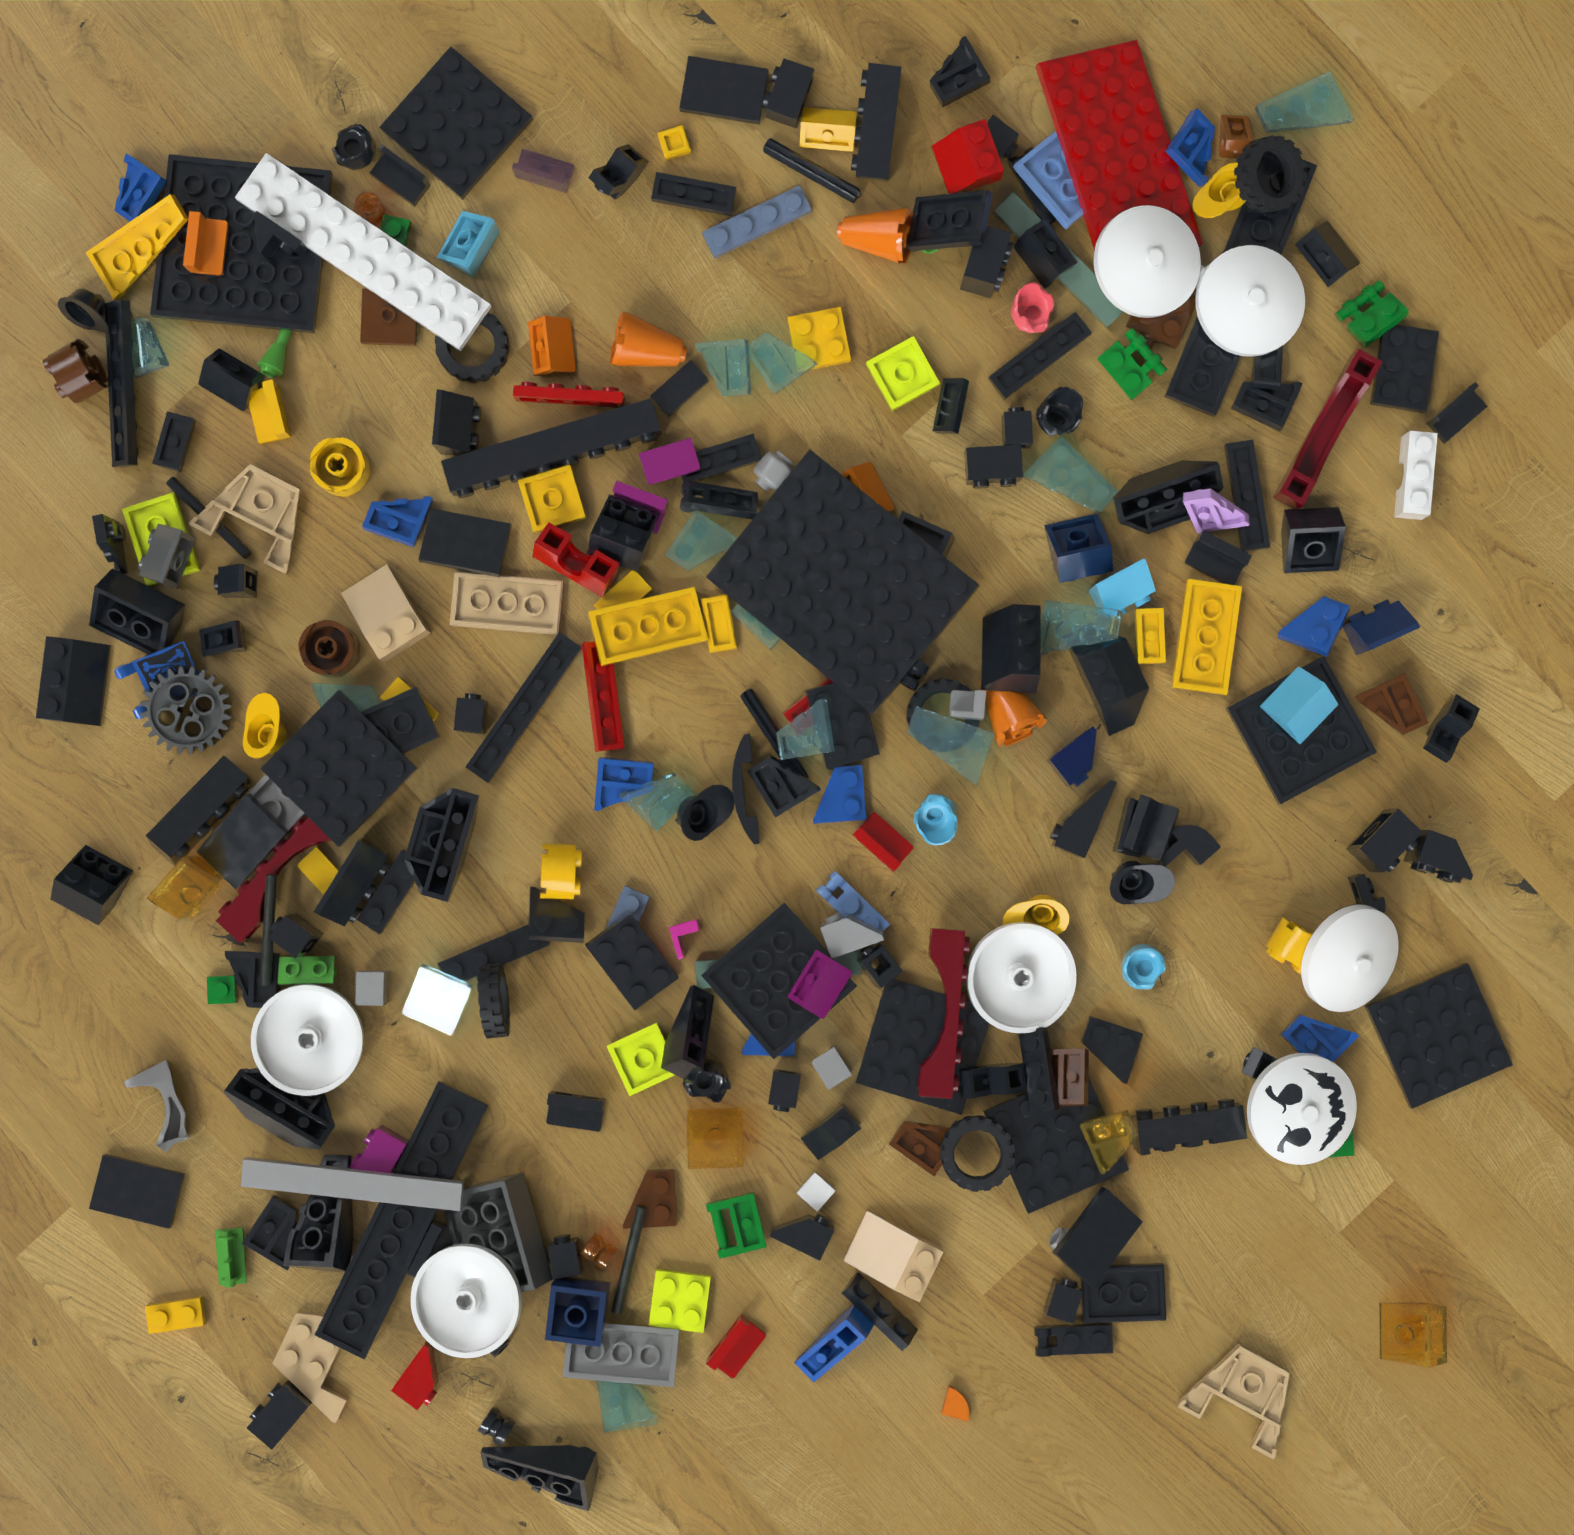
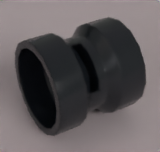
M919 660L900 684L912 691H916L919 686V679L921 676L926 675L929 667Z
M492 1407L477 1431L482 1435L492 1436L493 1442L501 1446L516 1422L510 1418L503 1419L500 1411Z

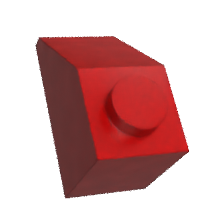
M426 1341L391 1389V1392L417 1411L422 1404L428 1406L437 1394V1391L434 1390L438 1383L434 1349L428 1341Z

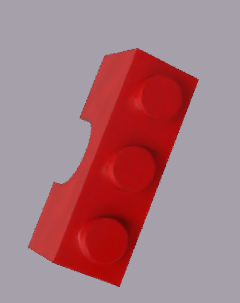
M548 522L534 543L533 558L602 598L617 577L620 563L598 550L593 555L581 552L572 543L571 534Z

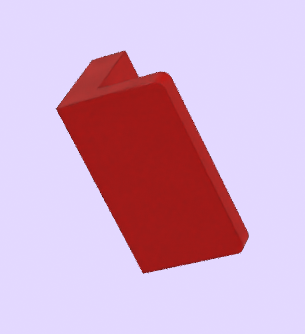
M873 812L852 835L892 872L901 865V862L914 849L912 844L876 812Z
M740 1315L707 1357L706 1365L714 1371L719 1368L730 1378H735L765 1339L766 1334L743 1315Z

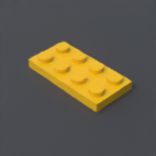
M1194 579L1186 580L1171 688L1218 695L1228 694L1242 586Z
M695 587L588 612L601 666L708 640Z

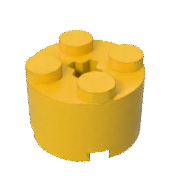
M347 438L324 439L314 447L310 455L312 478L324 490L335 496L348 497L359 492L367 483L371 473V467L366 454ZM338 463H341L344 467L341 471L336 467Z
M542 843V849H547V854H542L540 885L541 888H546V892H540V898L574 899V895H580V877H575L576 867H581V849H576V844Z
M1282 917L1265 945L1268 947L1266 952L1281 963L1288 960L1291 962L1290 966L1293 967V970L1301 974L1303 955L1313 933L1292 921L1289 923L1286 918Z

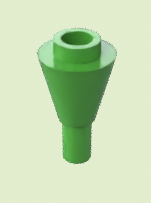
M280 330L276 342L271 345L257 363L261 368L260 372L271 378L283 376L286 345L292 333L290 330Z

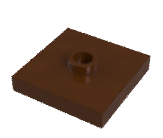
M362 288L361 344L416 346L417 322L369 289Z

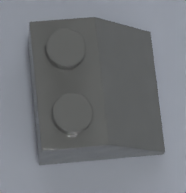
M158 524L156 529H153L149 535L148 544L150 546L147 554H144L140 560L139 570L141 571L139 575L178 589L196 538L182 530Z

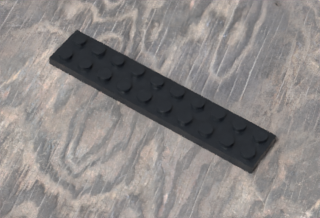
M1266 151L1261 156L1257 166V179L1264 193L1270 197H1276L1284 184V170L1278 157L1270 151ZM1305 160L1306 167H1304V173H1307L1306 181L1303 183L1305 188L1303 193L1298 195V201L1290 204L1291 207L1262 213L1257 212L1256 208H1249L1246 205L1248 202H1245L1240 208L1222 254L1239 246L1255 245L1266 247L1281 255L1317 165ZM1198 316L1194 321L1164 397L1215 417L1240 355L1227 352L1216 345L1203 330Z
M438 1081L398 1162L394 1174L453 1180L489 1105ZM378 1203L314 1334L315 1336L362 1359L367 1357L438 1209Z

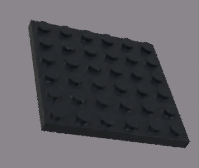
M169 154L164 198L169 194L175 195L188 218L189 211L200 212L206 219L227 221L229 227L224 270L221 276L190 273L183 266L188 221L158 254L150 310L152 317L315 333L323 258L310 249H307L301 257L295 252L289 255L276 246L269 258L265 259L259 250L254 221L255 212L235 198L259 163ZM286 166L330 196L333 177L331 170Z

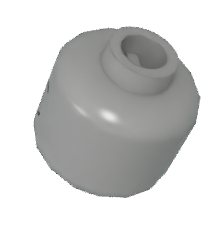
M778 450L776 453L767 452L754 467V473L758 477L755 482L766 492L770 488L776 491L791 473L794 464Z

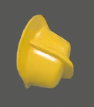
M1230 163L1221 167L1199 190L1193 201V210L1198 216L1214 218L1225 211L1236 210L1246 202V200L1243 201L1240 198L1239 194L1241 192L1235 186L1237 176H1234V169L1238 163Z
M268 693L256 695L249 703L243 735L245 753L252 758H261L267 754H275L283 746L287 733L284 724L280 721L278 701L273 695Z
M1040 894L1035 895L1029 901L1020 902L1010 907L1003 916V925L1014 922L1034 923L1059 935L1069 925L1070 916L1062 903L1058 902L1054 897Z

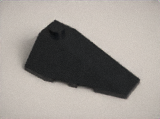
M324 1155L320 1165L352 1169L350 1168L352 1163L351 1156ZM310 1194L306 1204H302L299 1213H301L295 1229L292 1228L288 1235L284 1266L345 1272L351 1261L353 1247L352 1199Z
M572 1445L482 1448L481 1457L484 1468L512 1481H517L519 1478L525 1480L532 1486L531 1489L538 1493L542 1488L555 1494L554 1500L562 1504L589 1511L599 1469L597 1452L588 1447Z

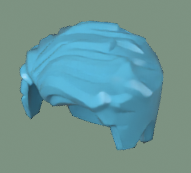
M928 795L924 802L921 803L920 808L914 813L913 823L927 843L943 845L951 841V838L955 836L958 823L957 806L946 796Z
M1149 944L1135 945L1123 956L1121 962L1122 977L1130 987L1144 990L1154 987L1158 977L1166 970L1165 957L1154 946Z

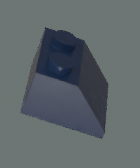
M1098 514L1044 525L1053 567L1060 583L1113 571L1112 545Z
M1388 599L1374 605L1375 611L1365 615L1364 611L1348 617L1350 623L1342 626L1356 655L1370 651L1420 628L1417 620L1399 600L1390 604Z
M569 1277L554 1279L550 1290L545 1340L600 1347L608 1308L610 1283Z

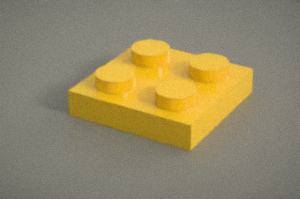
M841 307L787 317L798 372L851 362Z
M571 465L518 480L534 534L542 532L548 522L559 527L586 519Z

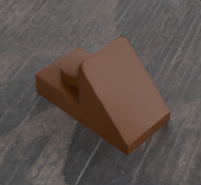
M1221 115L1219 156L1222 158H1237L1238 155L1243 153L1242 149L1254 140L1248 116Z

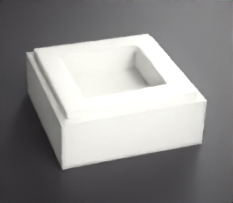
M814 1172L800 1187L797 1194L818 1212L836 1190L819 1174Z

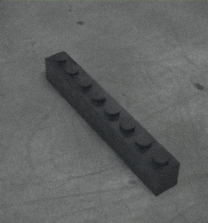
M650 398L441 460L450 493L453 496L458 495L459 498H465L474 495V490L481 488L493 490L500 487L501 482L511 480V483H515L520 479L527 478L526 475L547 472L553 470L552 467L561 464L563 466H573L579 463L578 459L588 456L590 459H597L603 457L605 451L615 449L616 452L624 451L631 448V444L641 441L642 444L656 441L658 439L657 436L662 435L652 399Z

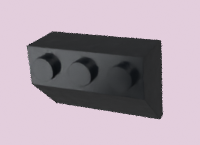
M111 569L94 586L89 626L149 655L172 645L182 625L185 604L115 569Z
M1012 604L983 617L981 690L1037 693L1041 673V606Z
M46 636L36 718L101 726L111 645Z
M361 837L356 842L313 912L344 927L348 921L354 923L362 910L357 907L362 898L368 900L376 888V885L372 884L377 874L383 876L391 864L387 860L390 854Z

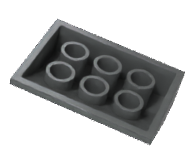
M523 1172L465 1187L461 1211L444 1210L453 1245H480L500 1255L514 1271L521 1292L534 1290L553 1280ZM457 1231L461 1233V1243L459 1242Z

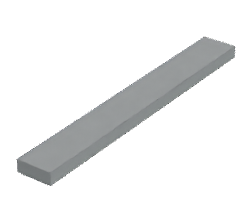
M245 1157L242 1164L241 1187L461 1211L464 1181Z

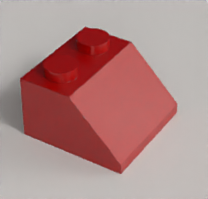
M986 119L960 127L931 146L948 194L969 192L1002 179L1004 169Z

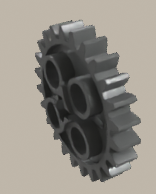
M180 665L176 674L172 668H169L168 677L162 673L157 675L160 683L153 680L150 681L149 684L154 689L153 691L145 690L143 692L149 698V700L140 702V705L147 707V710L141 712L140 716L148 717L149 719L143 724V727H152L153 730L148 736L158 735L157 745L162 744L164 741L167 742V751L173 746H177V752L181 754L184 747H187L189 754L192 755L194 747L197 746L201 752H204L205 742L213 747L215 742L212 737L222 739L223 735L219 729L228 730L229 728L223 720L232 718L231 714L225 712V710L232 707V704L224 703V699L230 694L220 692L224 683L217 685L213 683L216 678L215 674L209 679L205 677L206 669H203L200 674H196L195 666H192L189 672H186L184 666ZM174 685L183 686L186 690V697L176 698L172 694V687ZM193 688H197L198 692L190 706V711L193 713H189L185 717L181 730L176 732L175 727L183 713V709L179 707L185 706ZM202 696L210 698L212 708L209 710L200 708L198 698ZM163 710L173 712L175 715L173 723H165L161 719V712ZM190 721L197 722L201 726V732L195 735L189 733L186 727L187 723Z

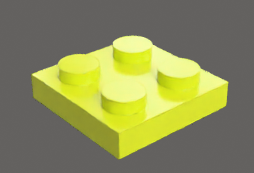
M914 336L866 362L868 370L891 411L900 408L940 385L938 378Z
M657 1022L607 1045L629 1096L674 1076V1074L661 1068L666 1040Z
M656 1268L649 1326L704 1333L711 1275Z

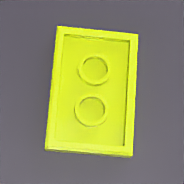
M175 492L122 509L139 563L142 556L148 552L150 546L148 544L149 535L153 529H156L158 524L173 527L189 534ZM194 547L192 548L183 576L201 571ZM144 578L145 584L149 587L160 584Z

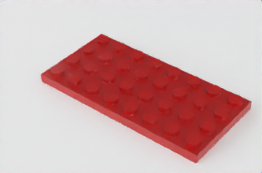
M1133 40L1039 62L1035 68L1076 195H1078L1080 208H1082L1084 213L1083 217L1094 251L1100 233L1114 217L1130 208L1147 205L1161 207L1177 215L1192 231L1198 247L1203 245L1178 165L1165 152L1170 145V140L1138 41Z

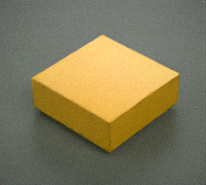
M683 125L657 133L665 161L691 153Z

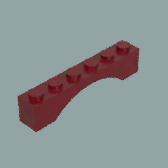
M1359 348L1349 357L1272 498L1292 509H1299L1304 506L1337 438L1380 368L1381 360Z
M309 817L306 820L302 818L292 829L294 834L288 840L283 839L275 847L274 852L276 854L269 861L267 859L264 860L256 868L255 872L257 875L252 881L246 880L238 888L237 893L239 895L234 901H227L218 911L220 916L216 922L239 943L247 942L263 924L266 874H275L278 877L284 867L297 855L310 847L332 841Z
M930 928L928 956L935 964L943 982L946 996V1014L937 1044L930 1055L919 1066L918 1096L952 1099L953 1092H958L959 1076L954 1075L955 1064L960 1065L961 1048L956 1046L957 1036L962 1037L963 1020H959V1009H964L965 992H961V983L967 980L968 965L963 964L964 953H969L970 937L965 936L966 931Z

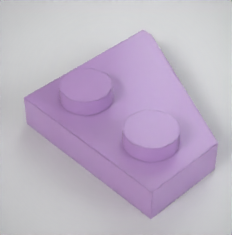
M1199 489L1183 493V503L1197 534L1203 530L1211 532L1249 526V514L1214 490Z

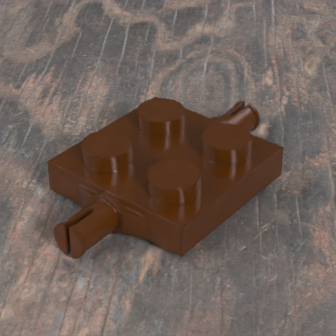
M1191 294L1180 307L1159 317L1142 318L1130 315L1126 327L1129 329L1134 328L1136 332L1140 335L1142 334L1147 339L1146 344L1151 350L1154 343H1162L1175 349L1180 342L1195 307L1196 296Z

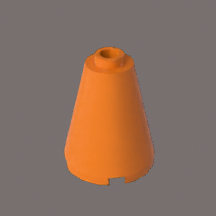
M901 208L844 217L843 222L838 223L837 238L841 239L842 245L899 264H906L911 254V251L907 248L913 212H910V208Z
M629 312L620 313L615 329V341L612 342L610 364L615 366L677 367L679 362H684L687 346H683L682 339Z
M982 690L986 691L985 704L995 741L999 747L1003 743L1005 746H1010L1032 735L1031 730L1037 725L1041 729L1046 724L1047 719L1045 715L1024 692Z

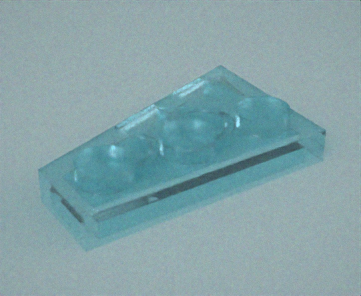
M1330 71L1255 107V111L1266 133L1348 124L1354 120Z
M1062 436L1023 474L1024 478L1030 481L1033 480L1051 491L1058 492L1068 497L1069 500L1098 514L1118 493Z
M1045 600L1041 618V655L1055 650H1067L1073 646L1091 645L1117 639L1123 612L1118 609Z
M915 707L907 730L908 735L977 786L995 733L919 707Z

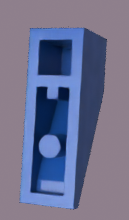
M852 1305L794 1363L815 1382L868 1337L874 1324Z

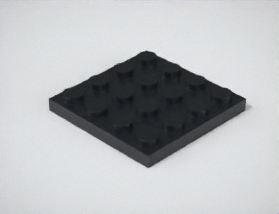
M450 46L382 123L380 129L463 200L533 121V117Z
M1324 656L1301 668L1324 682L1339 705L1301 744L1295 741L1260 707L1290 674L1226 708L1278 805L1377 753Z
M338 690L260 769L338 847H341L400 788L418 767L341 690Z
M784 902L701 976L768 1054L775 1059L821 1019L787 996L815 950L820 951L829 958L831 956ZM851 978L848 979L831 1009L857 987Z
M1468 963L1461 964L1365 1006L1406 1102L1411 1109L1513 1065Z
M892 979L883 988L856 1083L962 1115L966 1099L963 1096L961 1071L976 1068L989 1022L976 1011L970 1001L965 1000L964 1009H959V1020H963L962 1037L957 1036L956 1046L961 1048L960 1065L955 1064L954 1075L959 1076L958 1092H953L952 1099L918 1096L919 1066L930 1055L942 1032L946 1014V996L937 991Z
M1089 1076L1088 1106L1059 1105L1060 1110L1031 1115L1028 1094L1025 1092L983 1111L985 1117L992 1118L1001 1124L1012 1139L1015 1147L1014 1166L1012 1165L1010 1175L1028 1214L1129 1170Z

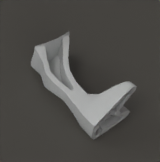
M164 1060L124 1081L127 1088L153 1086L161 1091L165 1103L166 1116L156 1146L167 1152L173 1144L191 1138L186 1126L187 1112L177 1096L168 1060Z

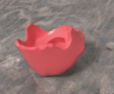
M1034 282L1028 283V285L1025 284L1018 290L1011 304L1010 313L1015 325L1019 330L1027 333L1044 332L1048 327V321H1050L1054 299L1051 294L1042 289L1040 284Z

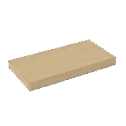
M454 571L449 625L454 627L557 635L560 631L564 581L506 575L495 577L479 573Z

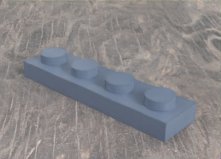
M799 185L703 231L702 235L713 258L716 259L811 213L812 209Z

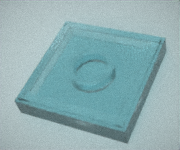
M422 963L402 1014L449 1035H453L473 985Z

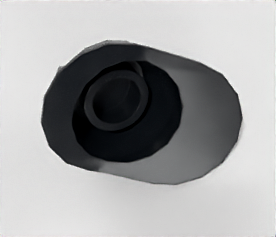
M81 288L75 290L68 297L60 298L57 302L61 313L73 324L83 329L96 330L107 333L110 330L103 318L105 314V300L100 294H94L87 289Z
M719 784L704 789L696 796H689L684 799L679 805L677 818L675 819L676 823L681 826L683 834L690 840L699 841L722 825L730 817L734 809L733 793L728 787Z
M1128 861L1121 864L1112 873L1109 890L1112 898L1120 904L1153 903L1161 901L1170 895L1174 889L1175 878L1171 870L1163 865L1141 864L1137 861Z

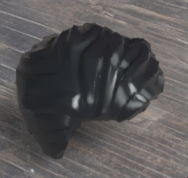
M361 124L350 125L339 131L336 146L332 148L337 164L350 170H359L370 165L376 151V144L370 132Z
M1059 387L1053 390L1037 408L1036 420L1041 429L1050 436L1062 435L1064 433L1069 434L1075 431L1082 419L1083 398L1079 392L1069 387Z
M705 1059L704 1070L683 1078V1087L689 1096L707 1097L715 1103L721 1102L727 1090L731 1089L729 1075L725 1067L720 1062L712 1059Z

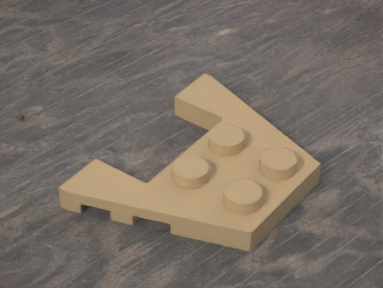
M249 464L225 487V490L216 499L212 500L197 517L190 521L189 525L213 537L227 512L271 534L276 539L263 563L287 575L301 490Z
M298 1311L272 1364L332 1422L337 1423L348 1401V1397L323 1386L340 1348L314 1335L324 1314Z
M1238 1344L1179 1399L1176 1405L1178 1408L1200 1419L1213 1394H1216L1258 1417L1262 1422L1249 1445L1251 1448L1274 1460L1277 1451V1437L1281 1427L1282 1408H1284L1290 1373Z

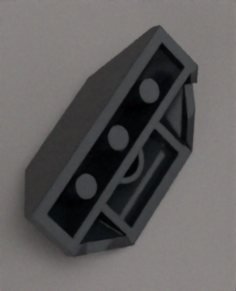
M1181 460L1130 478L1113 497L1118 522L1124 526L1150 534L1190 520L1191 518L1183 503V493L1199 489H1212L1220 493L1224 488L1220 466L1217 461Z
M1086 626L1064 636L1063 639L1108 736L1133 726L1149 686L1127 639L1091 626Z
M451 788L419 807L404 861L421 895L449 902L460 877L476 823L479 795Z
M258 1068L240 1069L224 1090L225 1095L245 1118L292 1146L320 1150L335 1128L330 1107L324 1093L302 1096L285 1092L271 1084Z

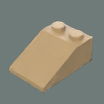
M388 564L341 593L368 643L379 660L387 662L431 634Z
M867 1210L843 1261L891 1289L920 1302L944 1251L941 1245Z

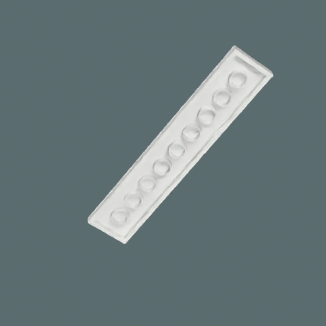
M267 153L235 196L237 201L254 212H260L300 239L308 249L459 351L463 349L492 307L484 299Z

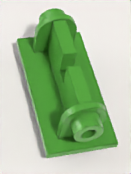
M335 956L279 957L278 985L334 984V978H337L338 970L335 967Z
M243 1227L215 1230L219 1285H224L225 1288L234 1287L236 1284L247 1283L245 1247L242 1244L244 1240Z

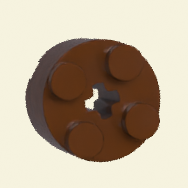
M80 339L70 342L49 354L43 360L45 369L53 375L57 382L54 384L57 393L63 399L66 397L70 398L74 403H81L108 387V385L104 384L108 381V377L101 362L95 354L90 356L86 352L89 346Z
M323 620L313 623L303 631L299 639L298 646L304 665L319 675L332 678L342 677L354 668L359 659L360 642L356 635L349 628L336 621ZM326 645L334 648L332 653L325 650Z

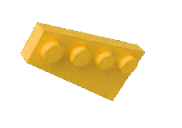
M169 194L86 252L113 300H120L188 221L189 218L175 195Z

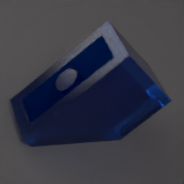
M1094 726L1087 729L1047 760L1067 787L1072 784L1078 787L1089 778L1086 773L1092 769L1097 733Z

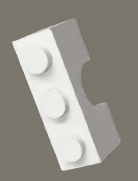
M1409 431L1401 437L1399 464L1404 465V474L1401 487L1396 490L1394 517L1422 520L1431 514L1438 433Z

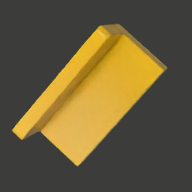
M803 107L799 147L853 152L857 112Z
M273 379L263 381V388L256 389L251 393L249 400L257 440L261 445L291 437L279 385Z

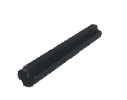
M769 138L763 147L765 154L851 203H855L859 198L860 188L774 139Z
M753 689L743 692L740 698L781 761L809 779V775Z

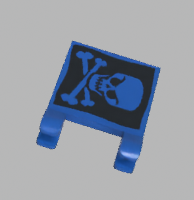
M185 641L120 665L114 670L118 679L137 672L144 689L151 691L154 689L150 686V681L153 680L160 683L157 675L162 673L168 677L169 668H172L177 674L180 665L184 666L186 672H189L190 668L195 666L196 674H200ZM174 685L172 687V694L176 698L181 699L186 697V690L181 685ZM193 688L189 698L196 696L197 688ZM142 705L136 706L133 710L137 719L144 718L140 716V713L147 710V707Z

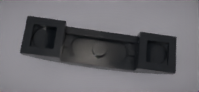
M744 734L734 759L732 791L740 823L749 839L755 845L760 844L757 816L746 817L742 763H752L750 734Z

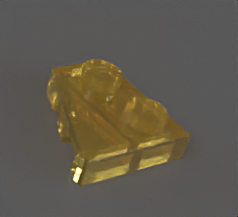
M1128 1110L1091 1119L1080 1124V1128L1101 1174L1109 1171L1139 1136Z

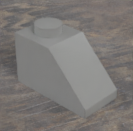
M840 913L826 917V923H823L820 927L831 958L864 948L885 939L884 931L850 915L841 917Z

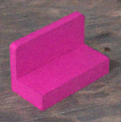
M699 919L669 927L678 960L686 957L681 936L699 931L701 929Z

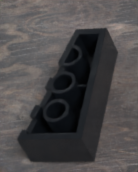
M869 63L868 70H862L861 86L866 87L865 98H859L857 115L863 116L861 126H856L854 143H859L858 154L852 155L851 171H856V178L888 181L901 66Z
M223 755L145 835L151 846L172 865L177 867L196 844L207 835L217 820L223 818L228 813L231 804L237 798L241 799L250 789L248 785L251 783L249 777Z
M1234 1099L1218 1100V1105L1207 1106V1102L1191 1103V1108L1180 1109L1179 1105L1163 1107L1162 1112L1152 1113V1109L1136 1110V1115L1129 1116L1133 1149L1143 1156L1151 1154V1148L1155 1151L1168 1152L1174 1151L1176 1144H1181V1147L1192 1148L1203 1145L1205 1140H1208L1209 1144L1247 1139L1243 1105L1235 1102Z

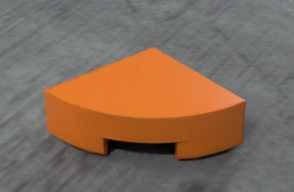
M948 1385L941 1414L968 1422L969 1407L966 1399L959 1390Z

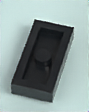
M167 411L152 464L182 472L196 423L194 418Z

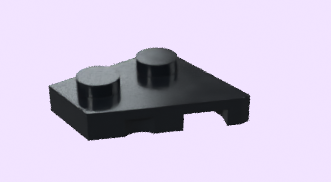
M966 36L961 38L957 49L952 55L949 54L943 62V67L936 71L930 79V87L942 108L990 83L989 74Z
M1243 382L1231 409L1275 430L1281 431L1303 383L1281 384L1279 390L1251 387L1252 382Z
M104 514L92 516L96 543L100 550L103 551L108 563L114 562L115 570L128 574L123 541L126 540L123 525H120V522Z
M774 756L768 757L747 770L775 818L821 790L818 785Z
M530 887L528 940L583 943L585 913L559 899L540 898V892L544 891L536 887Z
M225 951V957L231 964L235 974L233 976L237 985L241 987L242 996L247 1007L262 1008L271 997L278 993L280 953H273L271 985L264 986L260 985L262 952Z
M1089 1016L1081 1043L1122 1083L1127 1084L1143 1033Z
M273 1194L242 1241V1244L288 1271L290 1266H284L288 1235L292 1228L295 1229L297 1208Z

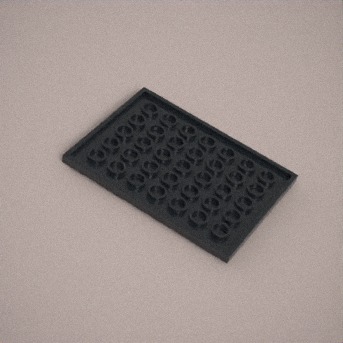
M810 449L706 576L708 580L872 715H875L980 587L977 582Z

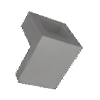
M952 690L950 694L949 718L983 720L986 691Z
M389 971L356 972V1005L383 1006L388 1004Z
M834 1045L829 1047L828 1051L812 1060V1065L828 1090L852 1075Z

